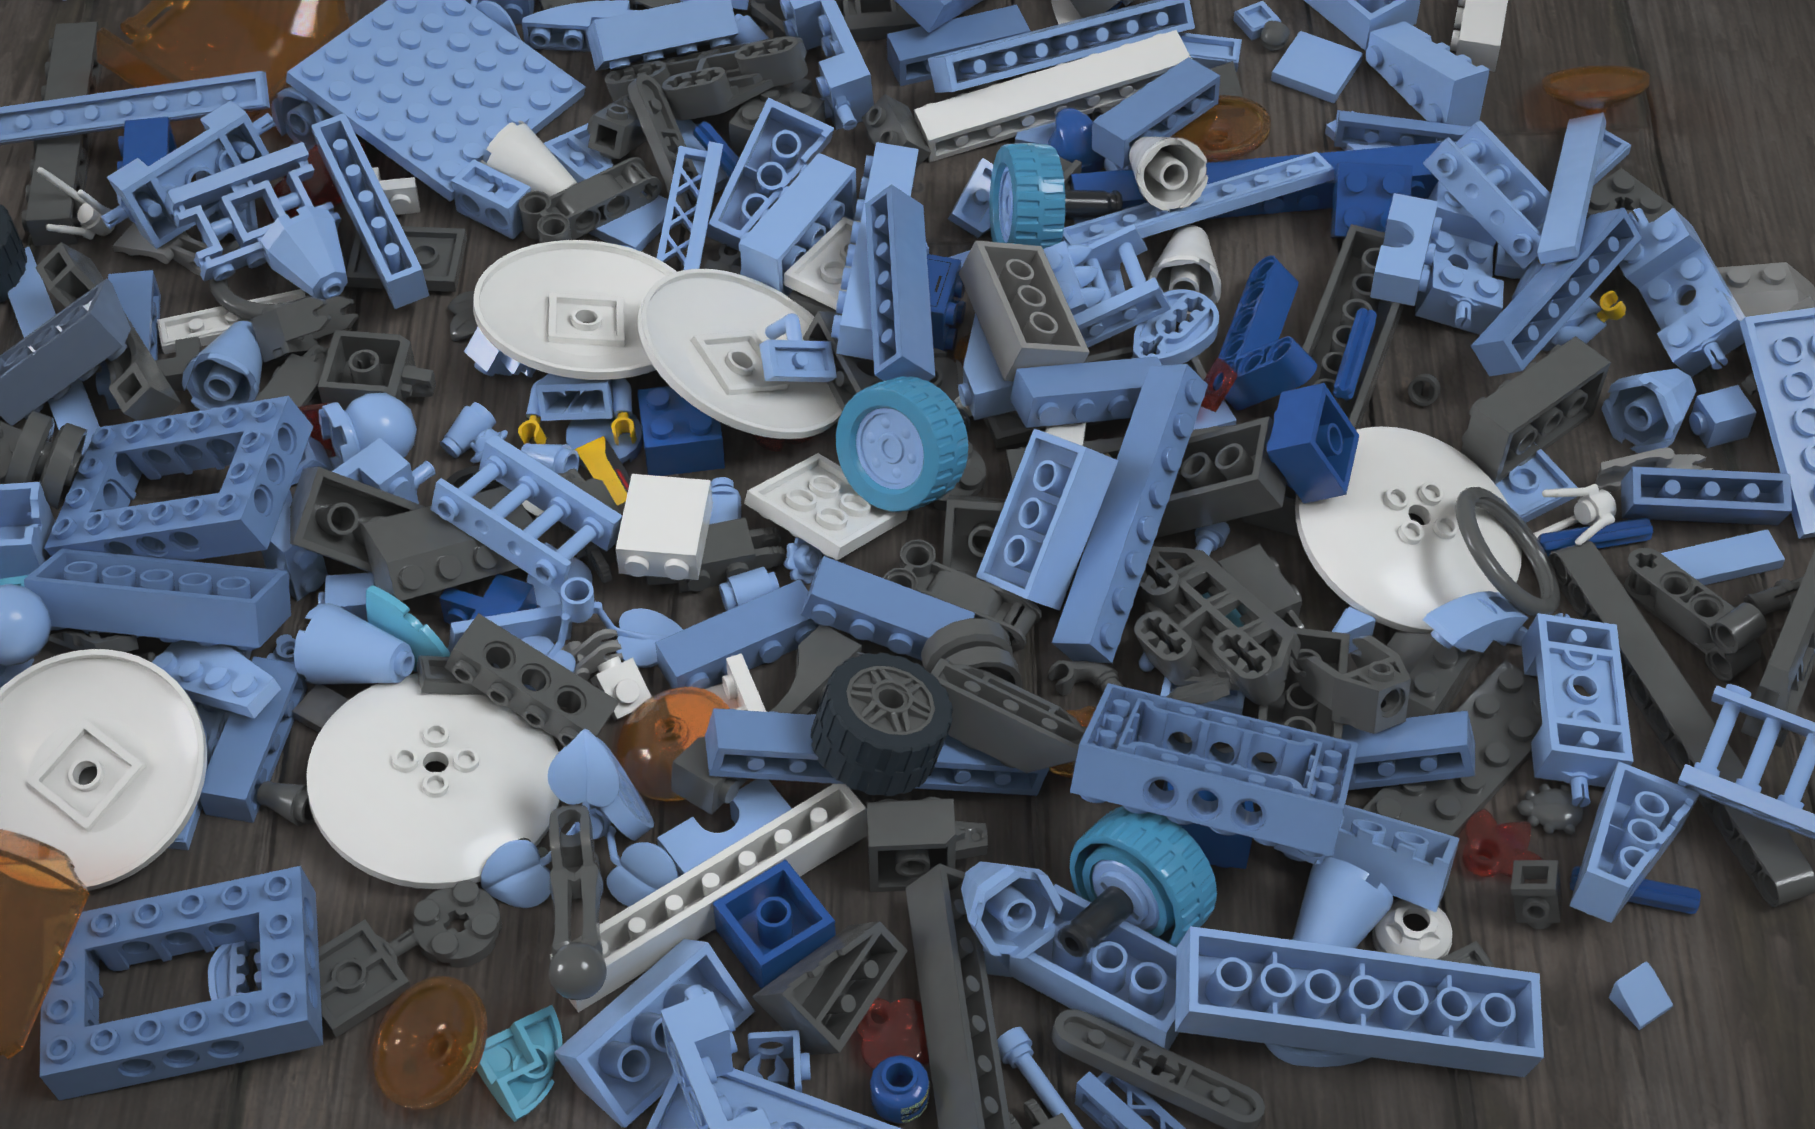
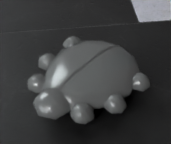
M1542 784L1539 787L1540 793L1538 794L1533 790L1526 791L1524 795L1527 800L1520 801L1517 809L1521 815L1530 816L1527 820L1530 826H1536L1540 823L1544 826L1546 833H1553L1555 829H1564L1566 834L1570 835L1575 833V827L1582 821L1584 811L1583 807H1579V804L1577 807L1572 805L1570 786L1564 784L1561 785L1560 789H1551L1548 784Z

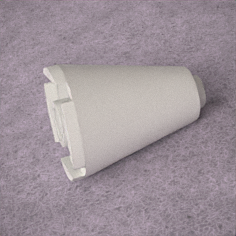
M519 120V125L513 122L509 123L490 142L486 149L491 153L487 163L483 160L480 161L530 186L531 191L545 192L549 197L577 184V181L530 127Z
M1142 137L1132 145L1129 152L1131 167L1138 189L1149 204L1161 210L1170 211L1169 209L1188 207L1201 196L1208 181V175H1206L1207 159L1200 148L1193 142L1180 137Z
M1195 225L1179 227L1173 233L1151 270L1148 280L1155 277L1164 293L1177 289L1192 290L1207 296L1214 304L1218 303L1221 297L1222 283L1206 232ZM1187 311L1186 320H1190L1191 312Z

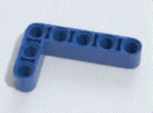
M1272 255L1260 260L1252 269L1209 381L1210 385L1235 410L1245 409L1280 395L1281 392L1295 389L1305 384L1317 369L1316 361L1292 337L1287 336L1279 339L1299 282Z

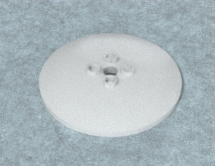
M559 240L534 244L503 256L483 272L474 291V317L480 331L494 347L513 360L533 369L557 376L585 380H610L634 377L656 370L643 348L639 335L638 314L641 304L649 289L657 281L677 271L653 256L612 243L590 240Z
M715 269L678 271L663 277L649 289L638 314V330L643 348L654 368L668 385L703 413L738 430L776 439H799L822 433L833 426L839 420L842 413L827 382L765 381L759 344L767 339L770 340L765 334L766 327L793 313L799 317L803 339L804 334L814 319V316L809 311L788 298L785 294L752 278ZM784 334L775 340H787V336Z
M1381 426L1357 429L1359 440L1347 495L1303 504L1296 494L1295 515L1302 545L1318 574L1351 607L1374 617L1376 622L1397 630L1410 633H1431L1433 628L1423 621L1429 612L1468 594L1485 591L1499 592L1481 571L1462 537L1455 512L1457 497L1466 488L1481 487L1491 491L1505 503L1507 501L1494 482L1477 464L1452 446L1436 438L1397 427ZM1475 506L1477 523L1486 544L1501 567L1517 583L1521 568V546L1499 520L1486 510ZM1409 513H1413L1421 517V519L1424 522V525H1420L1418 522L1411 520L1409 517Z
M109 649L78 650L45 659L19 673L0 688L1 874L21 885L36 890L56 893L85 892L106 887L134 875L153 862L175 841L186 826L199 801L207 769V745L203 724L195 705L179 683L165 670L146 659L122 651ZM87 767H97L96 778L89 784L80 785V773Z
M411 674L400 683H379L358 693L335 711L325 723L314 742L308 760L307 795L315 823L331 847L353 866L371 876L393 884L422 889L452 888L464 880L477 883L481 882L482 870L488 858L498 847L520 838H528L537 846L548 832L550 815L553 810L559 807L560 799L554 794L548 783V769L558 753V748L551 734L541 728L529 725L522 716L506 706L494 703L488 695L421 693L418 674ZM439 761L444 763L447 768L442 772H430L424 766L429 762Z

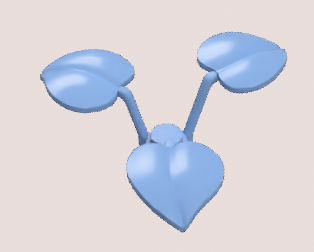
M547 542L544 543V545L548 546V547L551 548L552 550H554V551L557 550L555 547H553V546L550 545L549 543H547ZM576 557L570 560L572 564L568 579L561 586V594L546 584L539 582L528 573L527 583L534 586L537 607L562 604L563 614L561 616L562 623L559 637L555 645L547 637L538 635L524 637L521 640L573 673L576 667L574 656L567 651L561 650L565 644L571 621L583 623L596 613L607 629L617 631L618 637L616 640L621 644L622 649L617 650L616 654L622 653V661L633 658L638 668L657 665L655 642L683 630L676 622L663 614L643 608L625 611L620 617L619 628L614 626L604 612L602 603L594 601L593 579L590 569ZM524 684L529 690L536 691L532 686Z
M583 729L552 760L548 769V783L551 790L561 801L570 805L582 803L583 806L588 808L593 839H599L603 836L607 838L610 860L616 865L607 876V887L619 902L630 907L678 878V870L674 861L665 850L649 842L631 844L624 850L621 858L619 857L614 837L616 829L610 826L611 821L600 808L609 806L617 797L620 789L619 773L604 745L589 730ZM575 822L566 835L577 834L580 831V823ZM513 840L501 845L491 854L484 865L481 874L482 888L492 897L514 907L531 908L543 903L551 893V871L545 866L552 861L551 851L546 856L540 858L537 847L528 840Z

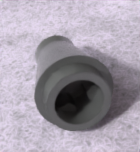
M265 781L259 787L257 802L260 805L268 807L297 826L315 822L309 805L307 785Z

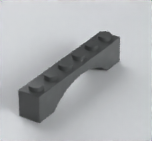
M62 242L35 267L48 290L65 308L104 280L92 259ZM126 315L131 327L125 341L127 348L115 360L109 361L107 358L105 359L111 380L109 390L122 412L137 421L168 416L181 402Z
M819 625L798 645L795 680L785 697L769 712L816 714L832 672L837 666H841L845 660L851 657L855 658L856 652H861L862 645L828 626ZM704 736L695 740L673 761L671 791L712 815L723 803H730L737 795L739 788L749 778L709 776Z

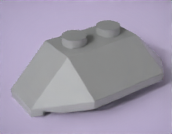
M1787 262L1717 267L1745 317L1786 312L1809 295L1815 301L1814 285ZM1696 290L1686 292L1682 296L1681 305L1690 304L1696 296Z

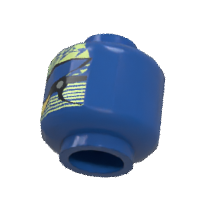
M897 1055L884 1059L876 1066L870 1080V1096L872 1106L877 1114L886 1121L897 1124L911 1122L920 1117L926 1109L929 1100L928 1074L920 1062L912 1057Z

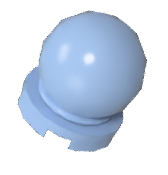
M387 393L365 394L352 400L346 410H343L338 402L322 406L323 409H319V423L323 440L331 438L336 456L329 458L333 469L339 467L379 438L403 458L414 446L417 428L411 409L402 401Z
M13 584L0 585V665L12 666L23 664L37 656L48 642L52 626L49 610L40 596L28 588Z

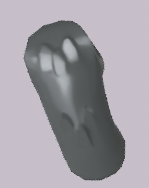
M1058 660L1050 667L1048 678L1051 681L1060 679L1055 685V690L1062 696L1069 695L1074 684L1078 682H1090L1103 693L1108 683L1122 686L1118 681V672L1107 665L1089 661Z

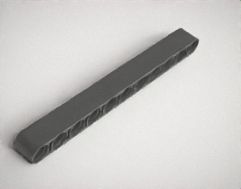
M1588 540L1580 546L1575 544L1551 552L1549 560L1555 571L1559 587L1579 618L1617 625L1624 687L1679 771L1682 773L1685 764L1694 767L1695 762L1700 763L1715 723L1597 547ZM1727 742L1717 770L1720 771V778L1735 783L1737 778L1742 779L1745 767ZM1699 795L1698 800L1768 905L1778 907L1815 893L1814 871L1785 828Z

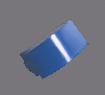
M496 574L483 597L449 587L444 589L439 598L444 621L450 625L452 622L475 619L478 613L488 617L537 608L534 586L532 584L500 574Z

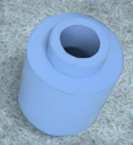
M764 566L727 577V582L719 584L721 599L726 611L780 588L775 573H767Z

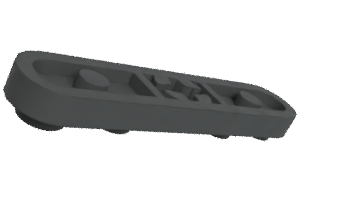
M640 74L628 85L629 99L634 106L642 131L646 135L660 169L667 192L670 193L679 146L686 147V144L660 84L651 76ZM684 158L683 169L689 178L693 179L698 176L692 159ZM680 178L679 187L685 184L682 178ZM701 182L695 185L698 190L700 189ZM688 189L676 197V202L685 213L696 206L697 199L691 190ZM711 208V213H710L709 221H710V219H711V217H712V215H713V213H714L712 208ZM693 215L692 217L688 218V219L691 221L692 224H693L694 215ZM682 222L681 225H682L686 230H688L687 227L685 226V224Z
M1077 1009L1066 1010L1056 1017L1051 1037L1054 1045L1063 1053L1226 1129H1256L1259 1126L1264 1115L1265 1104L1261 1096L1250 1087ZM1155 1066L1163 1068V1072L1159 1076L1151 1073Z

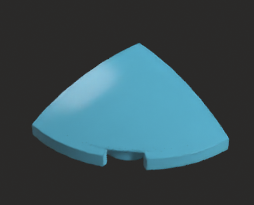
M373 585L366 590L368 622L410 645L415 658L412 671L417 672L418 656H450L451 653L435 632L427 624L423 626L415 616L408 613L410 609L403 602Z
M553 1005L515 1021L510 1028L471 1045L466 1051L491 1094L514 1122L534 1110L554 1084L553 1079H550L555 1062L559 1061L554 1052L563 1043L560 1023Z

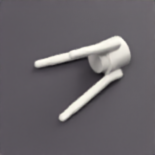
M39 167L37 169L38 174L82 204L77 213V218L82 227L47 224L46 229L48 231L80 235L89 240L93 239L95 234L106 236L112 232L114 227L109 229L101 218L102 215L108 213L111 209L100 204L85 191L80 189L77 192L44 168Z
M1592 484L1585 488L1543 490V497H1583L1574 506L1575 515L1533 534L1538 539L1540 534L1561 531L1580 522L1590 526L1575 540V544L1580 546L1603 527L1615 522L1616 502L1608 491L1599 490L1597 484Z

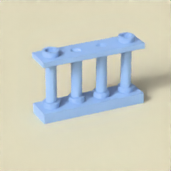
M1481 120L1474 123L1456 144L1449 137L1446 138L1422 164L1523 270L1526 269L1538 257L1537 251L1551 193Z
M1135 224L1117 230L1113 234L1087 245L1091 247V252L1077 266L1097 268L1098 273L1091 281L1092 287L1105 290V295L1098 304L1073 315L1088 348L1171 309L1155 277L1148 281L1145 279L1137 255L1148 249ZM1123 262L1133 288L1112 297L1103 271Z
M495 434L485 441L479 467L480 471L461 487L456 488L442 478L436 482L431 511L559 594H561V586L568 579L572 564L570 560L588 543L593 542L605 551H608L616 544L623 517L621 514ZM496 480L512 491L494 507L489 509L473 499V497L490 482ZM527 500L544 512L524 530H521L505 518ZM557 521H560L576 533L559 549L554 551L537 539Z
M1727 684L1725 688L1716 685L1711 701L1721 704L1723 707L1701 762H1695L1694 767L1685 764L1677 784L1698 792L1703 797L1815 840V814L1803 810L1804 803L1801 802L1815 766V722L1751 699V692L1739 686ZM1739 712H1742L1765 722L1742 779L1737 778L1736 782L1733 783L1720 778V771L1717 770V767ZM1781 727L1786 730L1805 736L1806 740L1784 795H1779L1775 799L1760 793L1762 787L1759 786Z

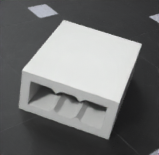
M641 474L631 475L616 544V556L620 574H629L636 577H667L674 580H699L713 507L711 480Z

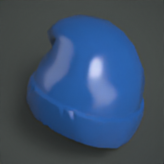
M1064 108L1059 111L1055 116L1056 128L1048 141V145L1056 149L1059 157L1071 163L1075 160L1082 162L1081 173L1100 171L1104 167L1105 157L1092 150L1093 121L1088 115L1075 108Z

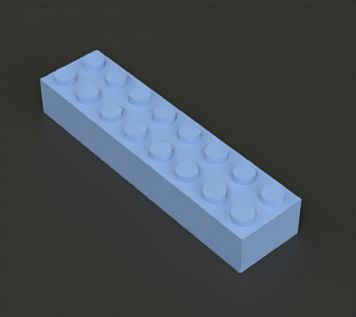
M1190 926L1177 946L1175 1032L1525 1077L1544 1058L1540 973Z

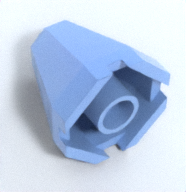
M305 205L296 209L299 214L298 216L291 219L288 214L278 217L261 239V245L265 250L263 252L264 258L271 269L312 297L326 300L339 296L347 285L348 280L335 221L329 211Z
M1678 368L1620 378L1611 384L1608 391L1610 396L1604 401L1601 410L1612 437L1621 443L1626 438L1635 444L1630 449L1636 453L1666 448L1674 442L1694 398L1696 388L1691 376Z
M980 861L966 871L961 891L967 919L983 948L989 954L1002 956V953L1009 954L1012 958L1024 959L1054 937L1057 926L1053 923L1056 912L1060 915L1063 902L1048 875L1042 870Z

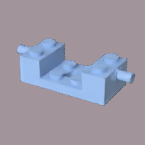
M780 0V6L786 21H783L786 35L802 38L806 50L822 45L823 51L828 58L818 62L820 77L816 78V84L822 97L820 99L824 100L825 119L831 118L836 130L841 128L851 130L855 128L858 122L863 121L862 117L874 105L871 75L836 1Z
M230 100L200 119L206 129L205 132L152 165L147 166L137 158L107 176L117 194L119 206L102 215L103 222L109 229H112L118 223L129 218L134 222L140 234L158 249L196 225L193 222L177 228L174 222L175 218H170L164 206L167 191L191 183L193 175L198 171H206L207 176L268 155L269 152L259 135L276 126L269 113H266L252 122L248 114ZM220 200L202 206L206 217L220 210Z
M1438 181L1428 200L1438 201L1435 216L1441 217L1442 223L1438 240L1430 239V243L1436 244L1432 266L1424 265V269L1430 270L1426 292L1418 291L1415 316L1481 335L1503 309L1504 281L1492 278L1493 249L1497 241Z
M1641 208L1634 209L1633 211L1636 216L1632 212L1628 215L1642 238L1618 265L1625 277L1642 294L1661 329L1657 335L1674 364L1691 377L1709 365H1712L1713 369L1722 368L1720 363L1724 366L1728 363L1725 355L1745 343L1740 322L1745 317L1692 224L1675 208H1672L1650 223ZM1690 290H1696L1694 300L1688 305H1681L1682 296Z
M381 438L332 471L419 504L417 497L419 485L436 474L434 467L428 461H424L423 464L412 471L410 463ZM290 500L283 506L268 549L261 552L266 569L288 571L290 595L299 601L310 592L319 589L325 582L328 573L323 555L290 544V506L292 500Z
M1538 613L1521 641L1524 674L1538 676L1542 726L1531 742L1534 777L1569 783L1571 785L1572 805L1577 807L1579 804V807H1585L1591 802L1588 785L1606 787L1618 761L1630 766L1634 762L1617 625L1570 618L1568 614H1565L1563 617V613L1556 615ZM1573 685L1582 686L1591 696L1580 695L1576 692Z
M701 985L689 987L684 992L687 1001L661 1010L666 1053L697 1128L781 1129L777 1121L769 1123L763 1108L734 1119L726 1096H718L714 1083H717V1077L733 1071L732 1054L738 1052L732 1034L733 1031H736L735 1024L728 1006L719 1007L713 991L704 994Z

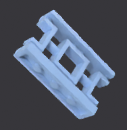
M303 142L167 191L164 206L170 218H175L174 222L177 228L195 222L208 247L196 252L194 258L197 267L199 266L201 269L200 276L203 281L213 278L215 281H221L232 276L236 269L247 265L249 268H255L267 262L264 258L263 252L265 250L261 245V239L272 224L247 233L234 207L263 197L274 221L278 217L285 215V211L298 206L300 208L305 205L314 207L302 184L303 181L312 178L315 170L312 163L309 164L307 160L309 153ZM287 175L286 182L292 193L277 198L269 181ZM220 200L219 207L225 218L209 223L202 206ZM328 202L317 206L316 208L329 211L335 221L336 229H338L341 217L338 212L334 213L333 204ZM232 231L240 249L222 255L223 248L217 237Z

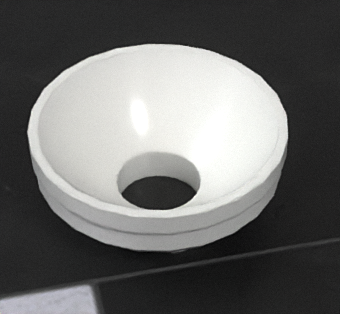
M1398 898L1393 900L1390 910L1372 929V939L1377 952L1437 960L1448 955L1450 951L1452 928L1448 917L1439 907L1437 912ZM1408 914H1419L1426 919L1428 927L1422 931L1410 930L1405 926L1403 918Z

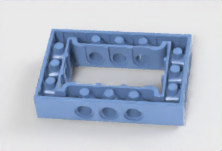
M289 396L98 427L92 435L89 447L79 465L78 472L65 497V502L52 527L44 549L51 556L61 548L184 561L267 550L313 425ZM230 465L220 493L129 506L130 501L134 500L137 494L135 489L142 473L148 479L156 480L161 479V476L183 472L185 475L192 474L195 470L215 467L217 470H220Z
M1108 683L1079 744L1070 793L1078 794L1082 799L1092 803H1104L1107 801L1123 805L1126 810L1132 813L1146 814L1151 812L1167 816V819L1177 824L1187 825L1196 823L1208 826L1212 831L1221 835H1234L1237 833L1253 837L1256 842L1266 846L1281 844L1297 848L1302 854L1311 857H1321L1323 855L1333 857L1358 743ZM1183 732L1191 738L1192 742L1180 743L1173 737L1172 733ZM1225 742L1234 751L1222 753L1215 748L1214 743ZM1267 752L1276 761L1273 763H1263L1256 757V754ZM1154 781H1168L1174 789L1163 791L1155 785ZM1202 790L1210 791L1218 800L1212 802L1205 801L1197 792ZM1252 801L1261 807V811H1247L1242 807L1241 803Z
M301 866L42 920L40 1078L59 1101L323 1045L316 892ZM246 940L249 944L260 941L262 990L102 1024L99 1023V998L103 997V988L99 984V960H102L110 970L122 971L129 969V965L156 959H162L164 962L172 960V956L203 949L206 953L215 951V947Z

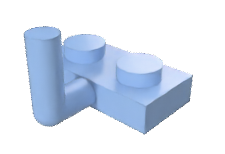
M790 313L766 327L765 334L770 340L767 339L759 344L765 381L830 382L837 378L831 341H803L799 317L796 314ZM784 334L787 336V340H775Z

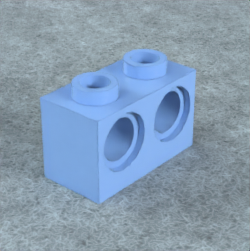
M475 159L451 180L452 188L455 190L454 199L457 212L511 239H514L523 230L519 200L526 193L531 192L530 186Z

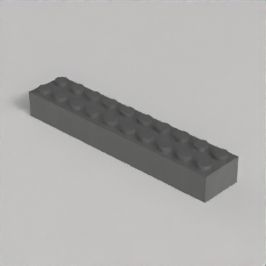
M1351 224L1303 345V349L1316 361L1317 369L1305 384L1295 389L1325 383L1333 395L1334 383L1356 313L1361 308L1374 310L1377 314L1376 324L1353 398L1346 401L1343 398L1337 399L1334 397L1357 430L1360 429L1405 304L1370 297L1374 272L1385 233ZM1286 483L1282 508L1245 516L1242 518V522L1300 538L1295 515L1296 492Z

